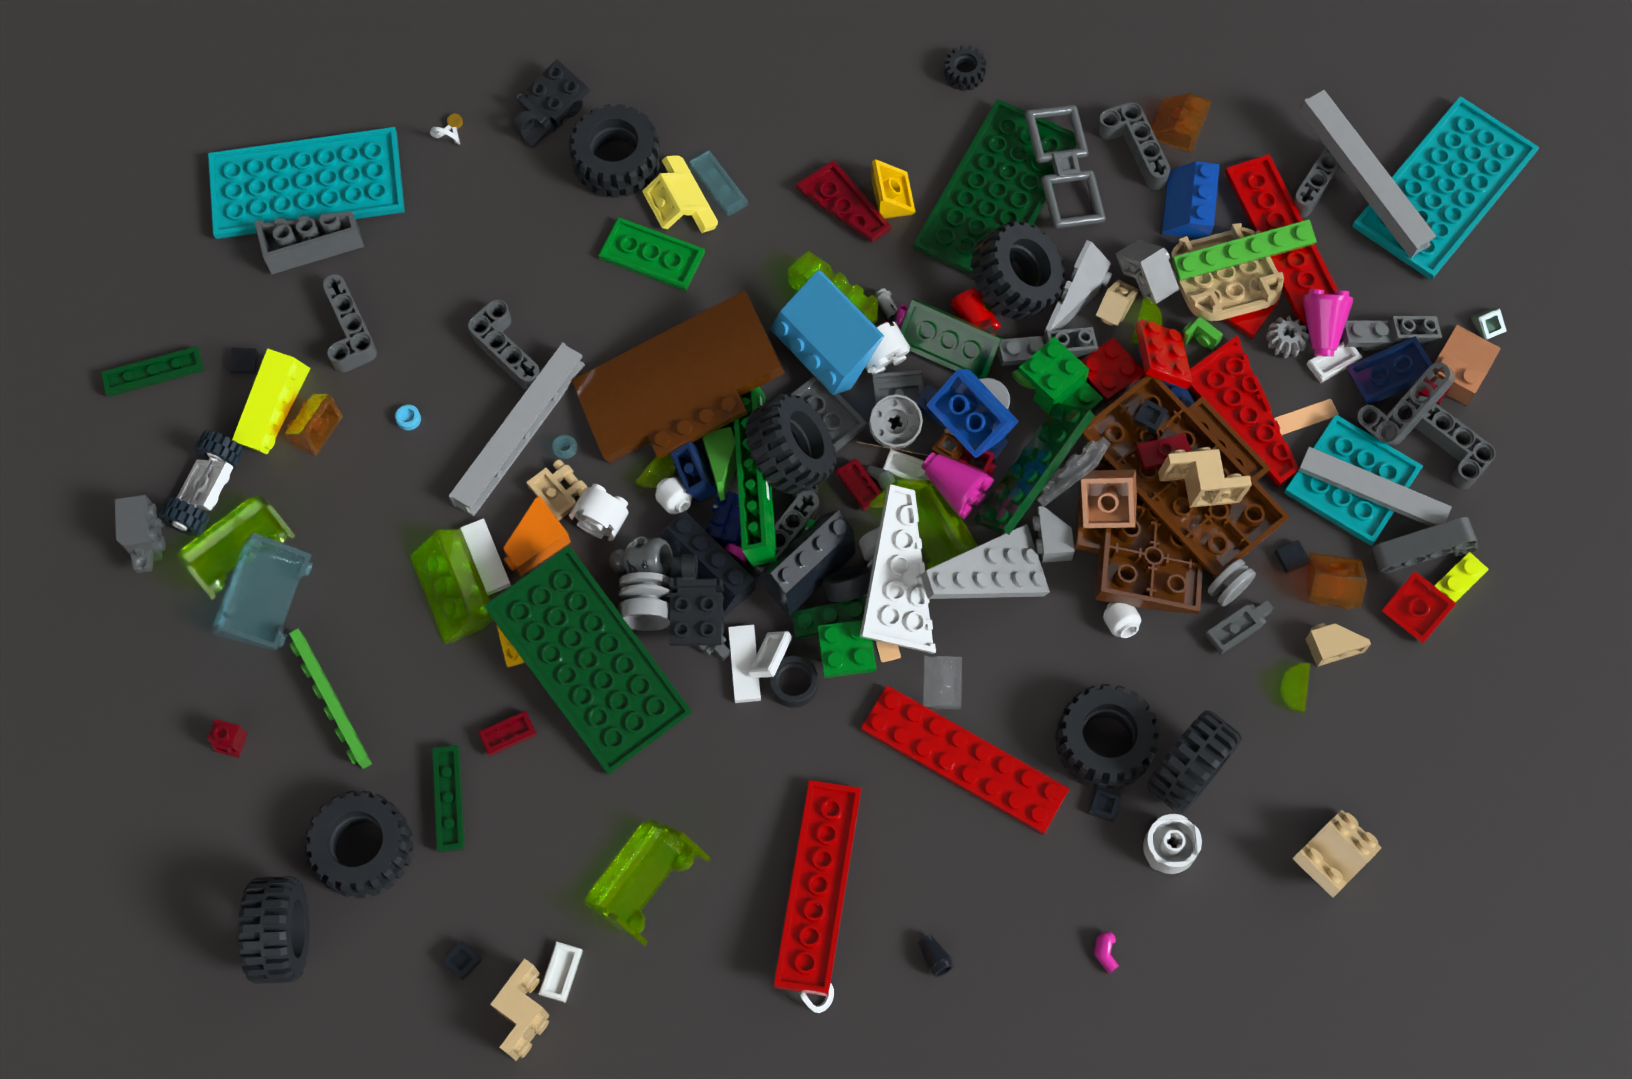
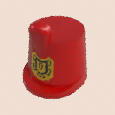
M975 288L959 294L950 302L956 317L983 329L990 325L995 330L1001 327L999 321L991 312L990 305L984 303L981 299L983 296L980 292L977 293Z

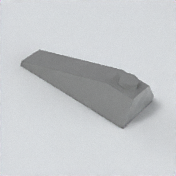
M1089 240L1086 241L1074 265L1075 269L1071 276L1072 282L1067 281L1061 296L1062 302L1058 301L1047 324L1045 333L1047 331L1061 330L1099 294L1102 286L1107 287L1111 279L1112 273L1109 272L1111 262Z

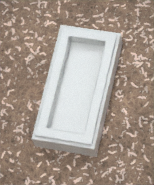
M1343 341L1339 343L1333 357L1316 356L1310 359L1306 365L1318 381L1322 383L1347 369L1346 366L1360 361L1362 356L1355 347H1345Z
M890 449L883 469L890 471L896 479L927 490L930 487L931 481L921 468L924 460Z
M788 631L767 633L749 670L753 678L774 677L792 639Z
M556 942L539 991L540 996L566 1003L583 952L582 949Z

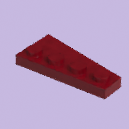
M834 160L796 184V190L871 243L891 231V225Z

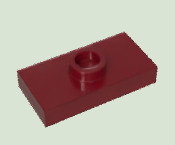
M1185 433L1137 444L1136 446L1143 470L1162 466L1166 457L1172 451L1185 450V452H1191Z
M857 458L836 470V475L863 512L884 500V495Z
M526 710L478 731L489 757L537 735Z

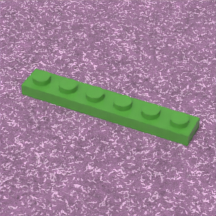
M1309 219L1178 255L1172 258V263L1178 282L1314 245L1317 241Z
M299 628L290 632L289 634L293 642L289 643L296 657L301 655L304 661L301 667L307 678L312 676L316 684L312 685V688L318 699L324 698L327 705L323 709L330 721L335 719L338 725L335 728V732L341 742L346 741L350 749L346 750L350 760L353 764L358 762L362 769L370 766L372 762L306 638Z

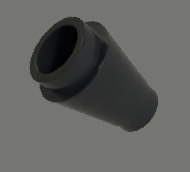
M927 935L918 942L928 971L933 973L934 977H941L953 969V959L934 939L933 935Z

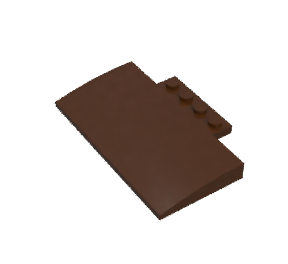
M744 290L574 378L572 382L602 456L608 463H612L649 443L652 444L657 457L661 459L684 444L692 443L743 417L748 412L740 396L785 374L747 292Z
M1147 375L1095 416L1082 433L1087 442L1113 470H1136L1138 497L1214 579L1234 561L1244 558L1290 518L1257 482L1271 469L1203 397L1187 408L1160 379ZM1145 399L1168 410L1155 434L1132 423ZM1185 433L1191 452L1204 447H1208L1211 450L1219 449L1224 478L1231 474L1250 476L1252 486L1240 503L1190 508L1185 479L1160 481L1158 471L1161 466L1143 470L1136 451L1137 444Z
M1085 456L1082 460L1081 478L1084 471L1113 470L1105 460ZM1080 479L1074 549L1099 554L1095 600L1123 603L1146 609L1199 614L1203 574L1201 563L1138 495L1135 527L1084 528Z

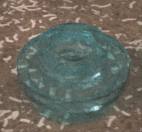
M561 435L553 442L552 449L556 457L569 459L576 454L577 443L571 436ZM563 446H569L568 450H561Z

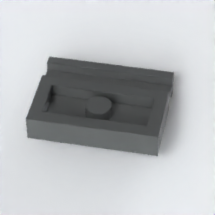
M921 370L873 374L872 377L875 405L886 396L896 394L907 396L915 402L924 391Z

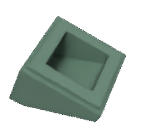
M1490 308L1471 316L1473 324L1485 340L1506 332L1503 317L1498 308Z

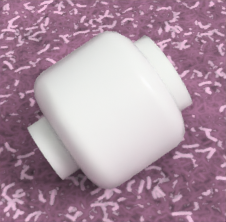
M678 477L665 478L659 482L656 488V500L670 514L686 511L690 507L693 498L686 493L685 486L682 485L683 482Z
M1110 602L1103 614L1106 625L1116 637L1128 638L1139 630L1141 617L1134 606Z

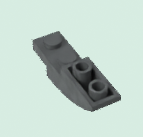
M1392 316L1388 321H1347L1342 334L1345 347H1362V351L1385 350L1416 336L1420 344L1438 341L1442 338L1437 316Z
M1093 327L1047 331L1044 336L1002 339L997 351L1001 366L1022 365L1053 337L1059 340L1076 357L1090 354L1098 350Z

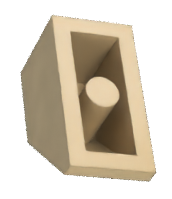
M1118 279L1107 289L1096 316L1100 317L1101 321L1111 326L1115 324L1118 326L1125 318L1140 289Z
M1325 623L1318 624L1311 628L1310 633L1306 637L1317 667L1364 653L1371 645L1369 639L1337 624L1328 626Z

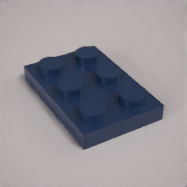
M1416 336L1346 366L1366 405H1372L1412 387L1432 365V362Z

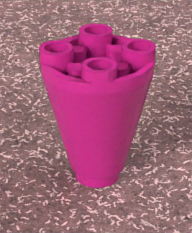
M1310 289L1307 295H1303L1304 311L1314 356H1334V351L1338 348L1353 304V297H1349V291H1334L1333 295L1324 294V290Z
M934 452L926 458L921 467L945 501L963 520L972 511L973 504L976 506L981 504L986 497L983 491H986L994 481L992 477L980 470L944 455H936Z

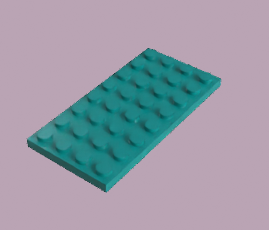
M1460 96L1392 177L1436 235L1430 241L1431 245L1417 253L1413 258H1410L1370 204L1355 220L1352 227L1432 281L1537 153L1539 147Z
M395 127L208 153L213 235L216 239L256 234L257 230L254 221L263 220L264 223H270L280 218L290 221L299 220L300 216L320 218L321 214L351 211L355 219L405 212L398 138Z

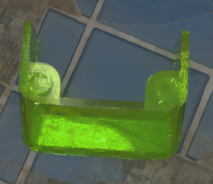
M896 480L891 484L915 490L919 519L917 525L919 539L922 542L921 549L930 562L925 566V571L978 547L961 517L953 511L930 480ZM887 488L869 503L871 508L884 507Z
M257 494L246 500L205 531L200 537L184 547L177 554V558L213 600L216 597L214 593L220 591L226 585L224 582L227 579L226 574L265 544L277 546L287 539V535L292 539L295 537V534L272 505Z
M652 819L647 820L640 825L589 891L585 904L627 937L645 946L648 941L639 934L645 927L646 919L645 915L641 913L642 909L672 870L680 872L689 869L695 857L709 862L711 857L683 832Z

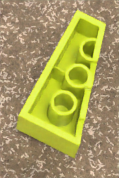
M267 348L232 440L241 446L268 454L269 450L273 448L276 436L311 368L294 357Z

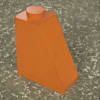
M540 496L535 498L503 548L507 556L504 558L505 563L511 571L516 569L520 576L571 543L567 531Z

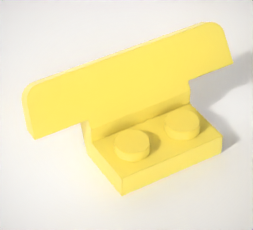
M677 155L666 156L662 162L668 173H660L642 190L661 227L669 229L683 215H692L701 233L714 230L718 220L684 159Z

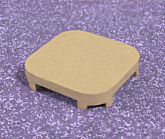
M1242 223L1232 224L1230 231L1189 241L1187 236L1179 239V243L1171 252V268L1175 271L1172 263V258L1175 256L1261 232L1259 230L1255 232L1251 229L1241 227ZM1271 257L1180 282L1177 279V284L1188 308L1195 316L1202 317L1207 321L1224 320L1274 305L1280 299L1284 282L1283 273H1278Z

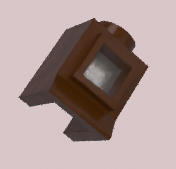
M946 428L933 446L931 453L941 454L958 461L964 454L965 447Z

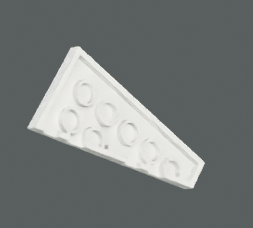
M890 484L887 486L860 637L934 654L936 653V648L932 639L931 630H933V626L929 616V599L920 576L925 572V565L922 562L921 555L922 542L919 539L917 525L919 519L915 490Z

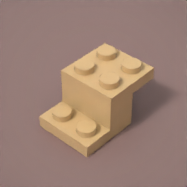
M1208 447L1199 448L1194 452H1185V450L1172 451L1168 454L1158 471L1160 481L1185 479L1190 508L1240 503L1252 486L1250 476L1231 474L1224 478L1219 449L1211 450Z
M1341 810L1292 859L1334 898L1382 847L1378 845V840L1375 836L1365 832L1358 826V821L1355 817Z
M525 958L490 1004L499 1014L516 1025L499 1047L515 1061L519 1057L524 1058L532 1047L531 1040L536 1034L540 1035L549 1024L547 1019L550 1016L542 1006L525 995L527 992L531 993L540 981L538 979L540 973Z

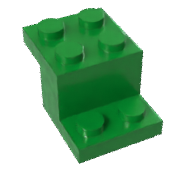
M1055 337L1019 366L1018 371L1036 387L1033 401L1048 415L1057 403L1089 409L1092 412L1103 402L1104 398L1086 382L1089 368Z
M862 620L818 626L817 636L824 678L876 672L873 642L871 639L860 637Z

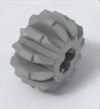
M1289 315L1286 320L1279 317L1275 323L1270 324L1266 340L1269 341L1268 349H1276L1274 352L1275 356L1281 352L1284 358H1287L1289 354L1296 357L1299 351L1302 352L1306 348L1309 334L1305 333L1307 330L1306 326H1299L1300 318L1294 322Z

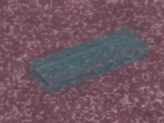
M710 150L690 161L691 168L728 216L748 205L746 197Z

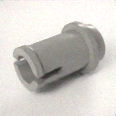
M885 288L879 290L873 296L875 298L874 303L876 305L879 304L887 319L891 321L893 318L895 319L898 307L891 298L890 291H887Z

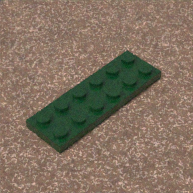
M1057 403L1050 411L1044 423L1036 430V434L1028 445L1023 448L1015 463L1008 469L1002 481L994 488L989 499L981 506L973 520L979 526L1010 535L1095 415L1089 409Z

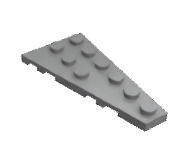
M1027 524L1013 530L1010 535L1004 534L930 568L920 575L928 599L1044 597L1050 593Z

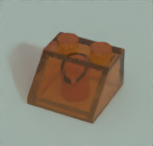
M1192 93L1165 98L1151 128L1157 141L1192 153L1208 117L1212 101Z
M312 394L309 400L302 404L296 419L289 423L285 434L291 444L317 456L343 416L331 395Z
M1310 552L1309 559L1311 562L1309 563L1307 581L1309 601L1317 605H1338L1344 609L1361 608L1367 584L1362 561Z

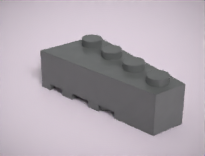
M352 211L321 214L320 218L300 216L299 220L285 221L284 218L275 219L274 222L264 223L263 220L254 221L263 258L271 274L364 247L360 229Z

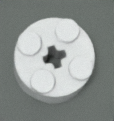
M892 322L891 326L889 323H885L876 327L884 335V338L865 366L868 373H872V375L882 374L886 370L885 366L891 363L896 366L907 359L905 355L910 351V346L895 322Z
M593 483L591 487L583 490L569 516L571 520L575 517L579 521L577 526L585 532L600 539L604 535L610 536L608 541H612L628 515L626 508L628 502L619 496H611L606 493L602 486Z
M1179 814L1164 815L1156 820L1148 830L1144 838L1143 850L1147 861L1154 870L1167 874L1180 873L1189 868L1198 856L1202 846L1201 834L1199 829L1187 820L1188 818ZM1172 840V844L1177 845L1176 848H1172L1167 842Z

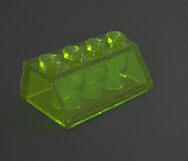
M436 530L410 557L444 644H448L483 630L493 619L484 608L490 602V599L462 530Z

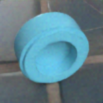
M403 405L396 411L395 420L401 429L409 431L419 426L421 415L415 406Z

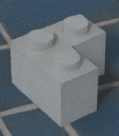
M1138 239L1115 253L1123 274L1136 278L1143 299L1157 304L1179 290L1177 275L1171 268L1169 263L1170 256L1164 247Z

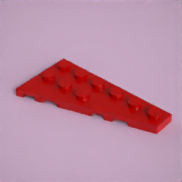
M1237 335L1190 369L1193 383L1189 386V389L1198 399L1203 397L1271 468L1266 474L1279 487L1294 476L1299 468L1288 444L1285 443L1280 433L1281 428L1271 413L1270 404L1257 376L1253 374L1248 356L1244 354L1240 345L1241 341Z

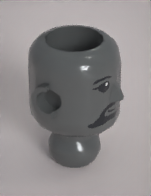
M641 536L629 542L625 550H614L610 554L609 564L611 569L618 573L625 571L627 574L652 572L666 576L671 570V557H673V553L666 540L659 537L646 538Z

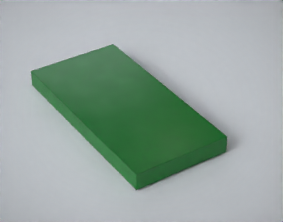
M618 217L598 257L599 260L686 292L705 254V249Z

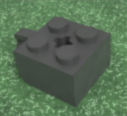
M146 495L115 499L116 541L131 556L136 573L152 571L153 561L163 560L162 551L166 549L165 539L161 534V528L165 526V523L159 519L158 515L160 512L156 509L155 503H152Z

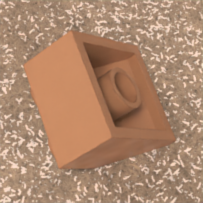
M1136 470L1084 471L1081 478L1083 527H1135L1137 501Z

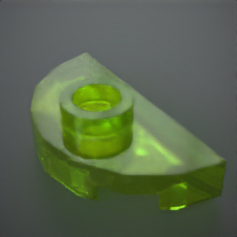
M1144 298L1138 320L1141 318L1149 322L1153 321L1161 326L1162 314L1155 303ZM1136 328L1131 343H1139Z
M670 454L661 459L656 456L637 479V485L644 488H657L661 480L673 477L676 472V465L672 460L673 457Z
M1299 663L1297 666L1290 668L1284 674L1280 684L1281 697L1285 704L1300 714L1305 713L1310 663Z

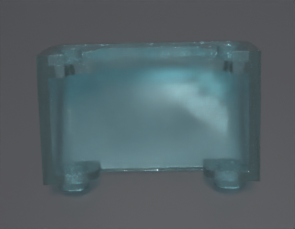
M252 533L246 539L241 549L211 633L272 651H276L278 647L282 648L287 634L283 632V625L299 581L303 576L308 577L312 569L313 563L309 562L312 554Z

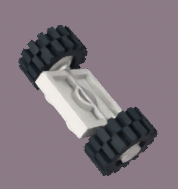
M211 430L202 432L194 448L200 457L206 459L196 460L177 498H167L158 515L159 519L164 521L165 524L193 537H200L210 519L207 513L202 512V510H211L217 503L218 496L223 486L228 482L231 471L237 468L245 451L236 441H231L229 437H224L220 433L216 434Z

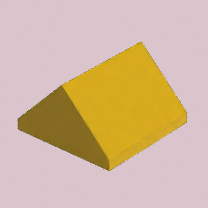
M873 160L871 180L877 210L885 219L914 214L915 207L908 173L879 160Z

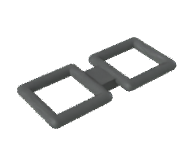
M1075 105L1027 110L1024 115L1036 161L1039 163L1052 162L1055 173L1044 175L1041 178L1053 227L1059 229L1103 223L1106 217L1094 172L1092 170L1080 171L1077 159L1087 157L1089 153L1077 107ZM1069 115L1078 149L1044 153L1035 119ZM1086 180L1095 214L1061 219L1052 184Z

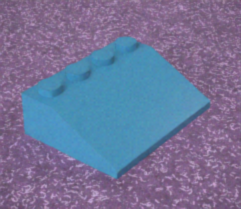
M821 270L816 271L785 305L770 328L832 395L850 390L884 338V335Z

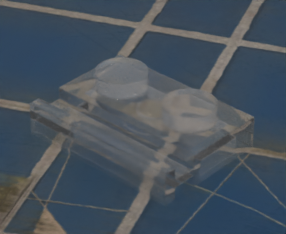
M924 656L923 707L961 710L962 657Z

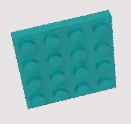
M1338 415L1334 416L1313 448L1407 488L1411 486L1423 465ZM1300 471L1297 472L1284 492L1287 496L1370 546L1374 544L1394 512Z

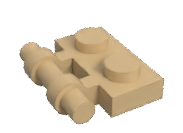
M560 459L553 464L557 470L555 473L552 474L545 468L526 482L532 492L537 497L540 496L558 521L572 511L576 504L573 498L580 496L583 490L587 488V485L582 480L579 481L575 477L573 469L569 465H565ZM566 480L571 487L566 490L559 482Z

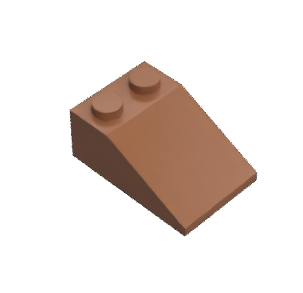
M1457 325L1435 363L1446 364L1455 373V381L1446 395L1467 406L1477 392L1501 348ZM1439 371L1437 376L1443 380L1445 375Z

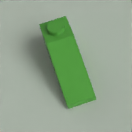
M731 427L713 431L703 437L705 452L720 501L726 499L737 469L735 436Z

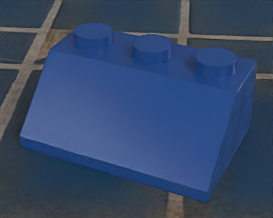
M1195 161L1170 170L1166 187L1162 235L1187 236L1194 239L1211 236L1214 227L1220 164Z
M957 369L926 404L975 458L1000 442L1019 422L970 369Z

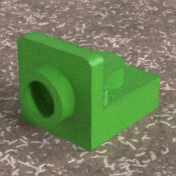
M1199 317L1194 323L1190 321L1182 331L1185 346L1195 337L1200 345L1208 347L1212 351L1219 345L1223 335L1202 317Z

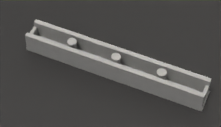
M1323 90L1311 98L1305 99L1299 112L1408 256L1413 258L1417 253L1431 245L1430 241L1436 235L1326 91Z
M562 342L450 493L449 499L454 507L457 506L473 517L572 384V380L578 376L585 366L580 361L583 357L582 354L569 348Z

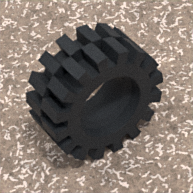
M961 45L960 50L955 47L953 48V53L949 51L945 58L944 74L945 80H948L950 86L955 84L954 89L958 90L959 86H961L962 91H966V87L973 90L974 84L978 87L980 82H983L986 72V58L984 59L983 53L979 54V49L975 48L972 51V46L968 45V49H964V45ZM959 64H969L974 67V70L964 73L957 70L956 67Z

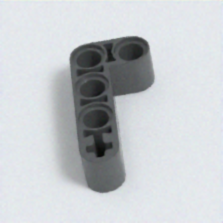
M1130 102L1103 111L1100 114L1098 123V135L1105 140L1124 136L1147 186L1153 190L1163 189L1168 180L1170 166L1140 105Z
M1326 147L1299 187L1293 200L1301 217H1307L1312 213L1338 170L1344 171Z
M336 274L326 277L323 282L324 290L347 337L332 344L327 354L335 370L344 373L374 360L377 350L344 279ZM339 289L341 294L336 295L335 290ZM349 307V309L341 311L343 308ZM359 326L357 329L351 330V328ZM367 345V348L359 350L362 346ZM345 355L344 358L337 360L338 357Z
M493 300L470 319L468 324L473 341L527 391L539 375V367L503 333L512 321L508 305L502 300ZM498 313H504L499 317H495V315ZM485 328L483 332H477V330ZM495 344H502L500 347H493ZM512 359H519L515 363H509Z
M1437 362L1432 364L1388 415L1373 405H1366L1358 412L1357 418L1359 423L1380 441L1390 446L1398 445L1455 381L1454 371L1444 363ZM1439 371L1445 375L1443 380L1437 376ZM1431 381L1437 388L1435 389L1428 383ZM1424 389H1429V397L1424 401H1420L1419 393ZM1407 408H1411V418H1409L1408 420H1403V411ZM1376 412V420L1368 424L1366 420L1368 414ZM1394 427V437L1386 439V430Z
M1420 396L1419 400L1424 401L1428 397ZM1436 403L1415 426L1417 430L1460 461V464L1451 476L1452 483L1459 489L1470 488L1495 458L1496 452L1491 444ZM1411 408L1406 413L1407 420L1412 416ZM1436 424L1442 425L1444 429L1438 428ZM1456 439L1463 441L1465 445L1458 443ZM1477 455L1483 456L1485 460L1479 459ZM1462 471L1468 473L1470 477L1464 476Z
M801 492L774 526L775 540L785 543L782 547H776L777 557L795 539L802 535L809 519L815 520L818 516L819 498L814 492ZM790 522H797L799 526L796 528H790L787 526V524ZM759 565L752 566L756 576L766 568Z
M1462 517L1377 544L1371 550L1379 573L1385 574L1453 552L1457 557L1466 556L1469 552L1472 554L1478 550V541L1470 519Z

